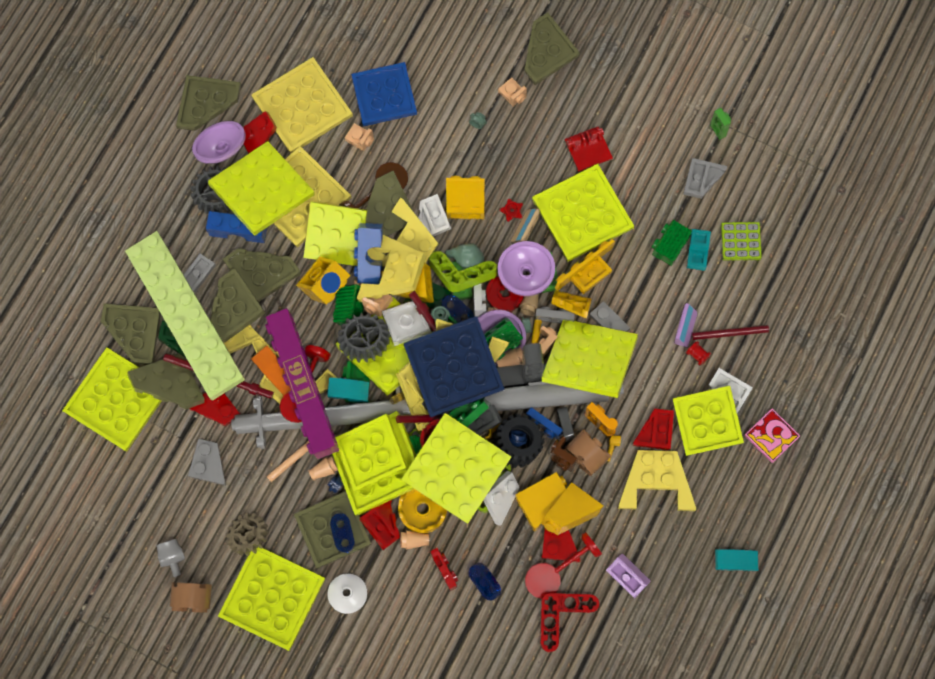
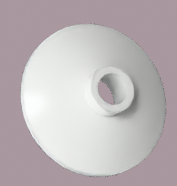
M339 575L329 585V603L340 613H354L361 609L366 602V585L356 575ZM349 589L350 595L344 596V590Z

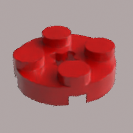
M499 276L491 279L486 288L487 302L492 308L495 307L499 310L513 312L520 306L524 296L514 294L508 290L510 296L502 297L500 291H505L507 288L502 284Z

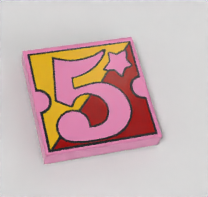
M771 409L744 437L773 463L800 435Z

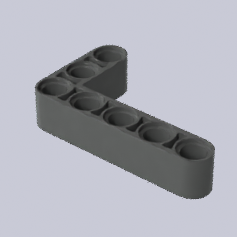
M532 343L523 346L522 365L497 368L504 388L528 386V383L542 382L544 363L541 344Z

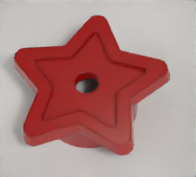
M508 199L505 207L499 210L506 215L507 222H510L513 218L522 219L520 210L523 203H516Z

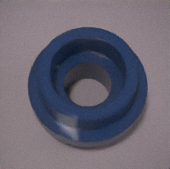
M512 430L511 434H509V440L512 445L520 447L526 444V433L520 430Z
M340 475L338 477L333 476L328 482L329 492L337 493L343 485Z

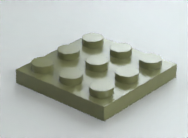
M346 491L294 514L317 569L372 545L362 522L359 520V515L356 516L353 512Z

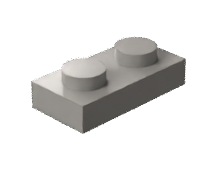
M201 253L184 273L194 293H196L216 267L214 262Z
M604 301L589 315L601 327L625 332L630 330V327Z
M541 307L540 309L536 308L535 320L561 324L563 320L574 322V313L565 309L556 311L550 307Z

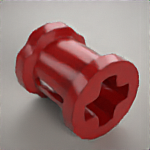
M696 341L686 351V354L691 355L698 362V365L701 366L711 356V353L706 352L699 345L700 342Z

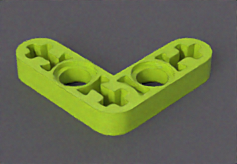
M435 251L429 257L430 267L451 292H460L494 279L497 276V264L493 261H485L458 271L449 258L441 251ZM443 270H450L451 272H450V273H443L442 271H443ZM469 275H476L477 277H476V278H469L468 276H469Z

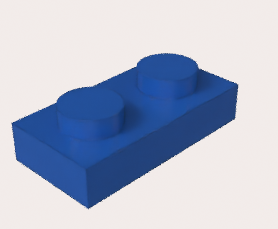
M532 407L527 412L528 419H535L534 423L536 425L540 424L546 436L551 439L554 437L556 439L560 438L563 432L562 428Z

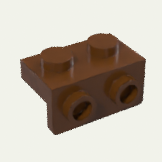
M562 436L560 440L556 439L551 447V460L557 463L556 466L565 472L567 470L572 472L577 458L563 450L566 438Z

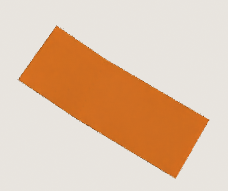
M265 346L251 360L284 396L291 391L290 385H286L283 374H285L284 368H280L277 361L278 357L268 346Z

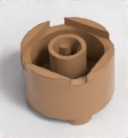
M584 429L564 448L566 452L577 458L576 463L580 465L579 468L589 476L595 474L611 457L606 450L601 449V442L595 437L591 439L589 433Z
M172 582L170 596L172 611L184 612L188 611V608H192V612L207 613L211 604L212 584Z

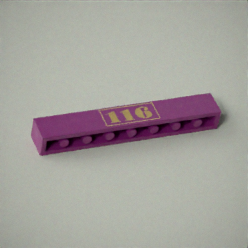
M286 308L266 316L268 323L265 326L269 335L272 334L274 340L271 341L274 351H278L279 357L277 361L280 368H284V381L286 385H290L291 391H289V396L292 402L296 403L295 413L298 420H302L303 426H301V431L304 437H308L309 443L307 448L311 455L314 454L317 459L340 451L292 314Z

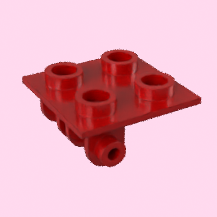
M599 126L564 139L578 172L613 159L603 137L604 131Z

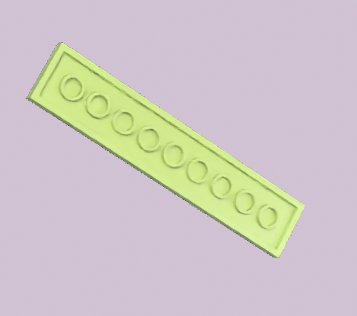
M156 231L125 250L209 398L213 401L243 382L245 378L160 234Z

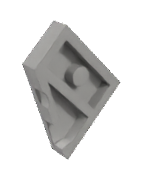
M692 158L683 195L702 199L726 172L728 166Z
M198 439L188 477L226 485L218 443Z

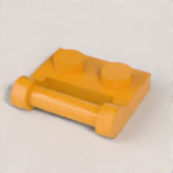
M591 402L586 407L585 417L606 437L610 438L615 435V429L618 426L617 420L608 418L604 414L605 410L599 404L595 405Z

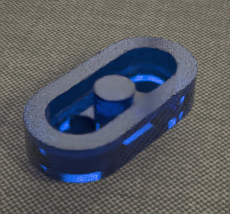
M448 295L442 299L441 306L449 311L451 317L456 320V323L462 322V315H466L467 320L475 317L473 311L457 296ZM452 302L453 308H448L447 303Z
M335 514L330 521L335 547L341 553H349L355 547L351 522L345 514ZM339 521L344 522V526L341 528L337 526ZM344 540L349 541V545L346 547L342 546Z
M483 563L471 566L469 569L470 579L482 596L489 601L498 598L501 594V587L487 566Z

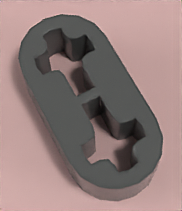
M567 407L557 409L560 427L563 429L562 435L566 438L565 444H569L575 436Z

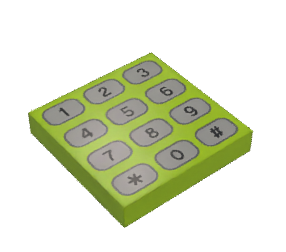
M760 222L721 223L723 261L761 260Z

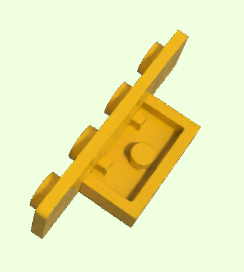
M611 239L609 242L604 241L596 252L587 254L583 262L574 264L570 272L561 274L556 279L555 289L558 291L572 281L585 294L611 274L612 269L601 257L613 248L615 244L614 239Z

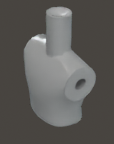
M175 538L156 545L161 567L170 566L173 577L181 575L178 563L185 560V557L177 539Z

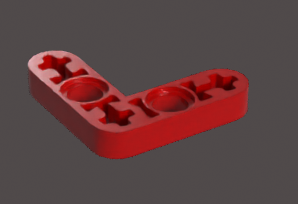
M549 593L543 596L541 599L540 621L541 648L545 652H553L558 648L559 612H595L600 604L598 598L591 594ZM549 597H552V600L556 602V604L552 605V611H556V615L551 613L544 615V610H549V606L545 604ZM571 597L575 600L576 605L573 609H568L565 606L566 598ZM578 597H582L581 602H587L589 598H592L595 606H592L590 610L587 605H581L582 610H579L580 603ZM547 617H552L555 620V626L552 629L544 625ZM544 631H556V635L551 634V640L555 641V645L551 646V649L544 645V641L548 640V634L544 635Z

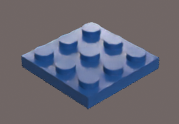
M405 62L351 74L363 127L417 115Z

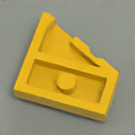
M555 290L551 304L587 318L592 299Z

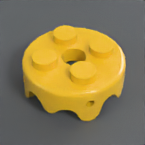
M416 489L401 495L399 499L398 513L400 519L413 532H433L446 519L447 510ZM420 504H426L429 507L426 514H420L417 511Z

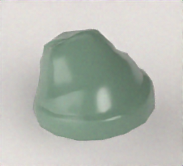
M472 243L461 244L456 248L445 251V255L448 258H454L464 269L484 262L483 253Z

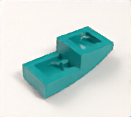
M692 229L687 260L688 269L706 271L711 231Z
M329 377L327 397L368 402L370 383Z
M715 550V569L723 571H759L758 551Z

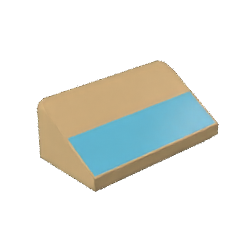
M538 208L529 209L525 212L511 239L512 243L515 244L528 240L540 217Z

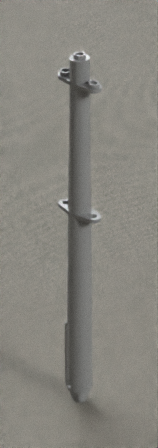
M545 382L528 383V386L504 388L505 390L485 397L490 405H495L497 411L609 401V396ZM622 384V387H621V390H620V393H619V394H623V393H624V391H623V384ZM400 386L396 388L397 400L325 408L331 426L367 423L382 415H390L396 411L400 415H411L406 399H402ZM261 395L253 398L254 409H257V413L235 415V419L231 420L232 430L236 431V434L259 432V436H256L257 448L266 449V431L301 429V426H303L302 422L293 423L286 420L281 413L264 414ZM424 401V402L422 403V405H423V406L425 407V409L428 411V409H427V407H426V404H425V401Z

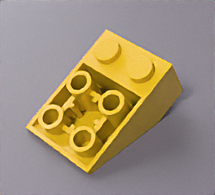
M451 176L446 178V211L448 219L485 218V179L478 176H471L470 178Z

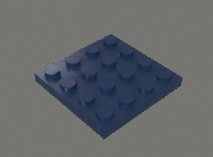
M477 316L403 343L431 418L505 390Z

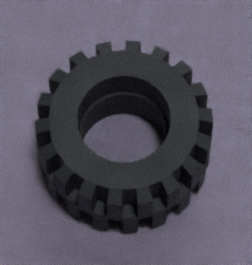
M516 414L515 417L511 415L504 419L496 429L492 438L494 440L492 444L511 456L506 466L512 464V468H516L518 465L520 468L525 467L526 464H531L544 447L542 445L545 443V439L542 438L544 432L539 430L541 428L540 424L536 425L534 423L535 419L529 420L527 415L523 417L520 414ZM512 430H520L526 433V449H519L512 445L509 440V434H511Z

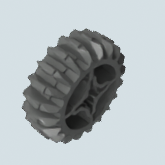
M217 165L216 169L213 170L210 166L208 172L203 169V175L197 174L198 180L192 181L195 186L190 187L193 192L191 193V198L194 199L193 203L198 205L200 211L204 209L205 214H208L209 211H218L220 213H223V210H226L228 213L230 211L228 206L209 185L204 190V193H202L208 180L225 170V167L221 170L220 166Z
M369 312L366 316L360 313L359 317L353 314L352 320L347 318L346 324H342V330L338 332L339 347L346 357L349 356L352 361L356 358L359 363L362 359L367 363L369 358L375 361L376 355L382 357V351H387L386 345L390 344V332L384 320L379 319L377 315L371 317Z

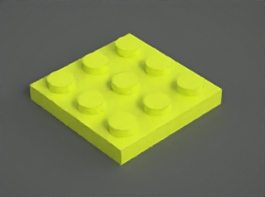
M311 201L304 258L317 260L321 256L335 260L339 264L358 266V259L354 258L355 247H358V240H355V229H358L360 223H366L368 210Z
M730 386L673 398L686 456L744 443Z
M388 414L335 437L353 492L357 493L408 469Z

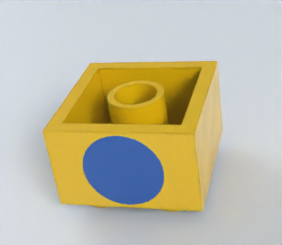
M320 256L296 286L311 300L327 305V303H330L335 298L337 291L346 285L350 274L335 260Z

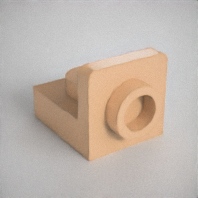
M511 77L498 89V92L514 107L517 103L520 104L526 99L527 88L525 86L521 87Z
M355 123L345 136V141L362 151L367 146L370 147L374 140L373 131L370 128L366 130Z
M389 294L383 295L379 299H368L366 297L362 299L364 310L371 315L375 314L379 317L382 316V311L386 310L393 301L392 296Z
M542 326L540 333L546 339L542 338L539 344H541L544 359L553 348L558 336L552 328Z

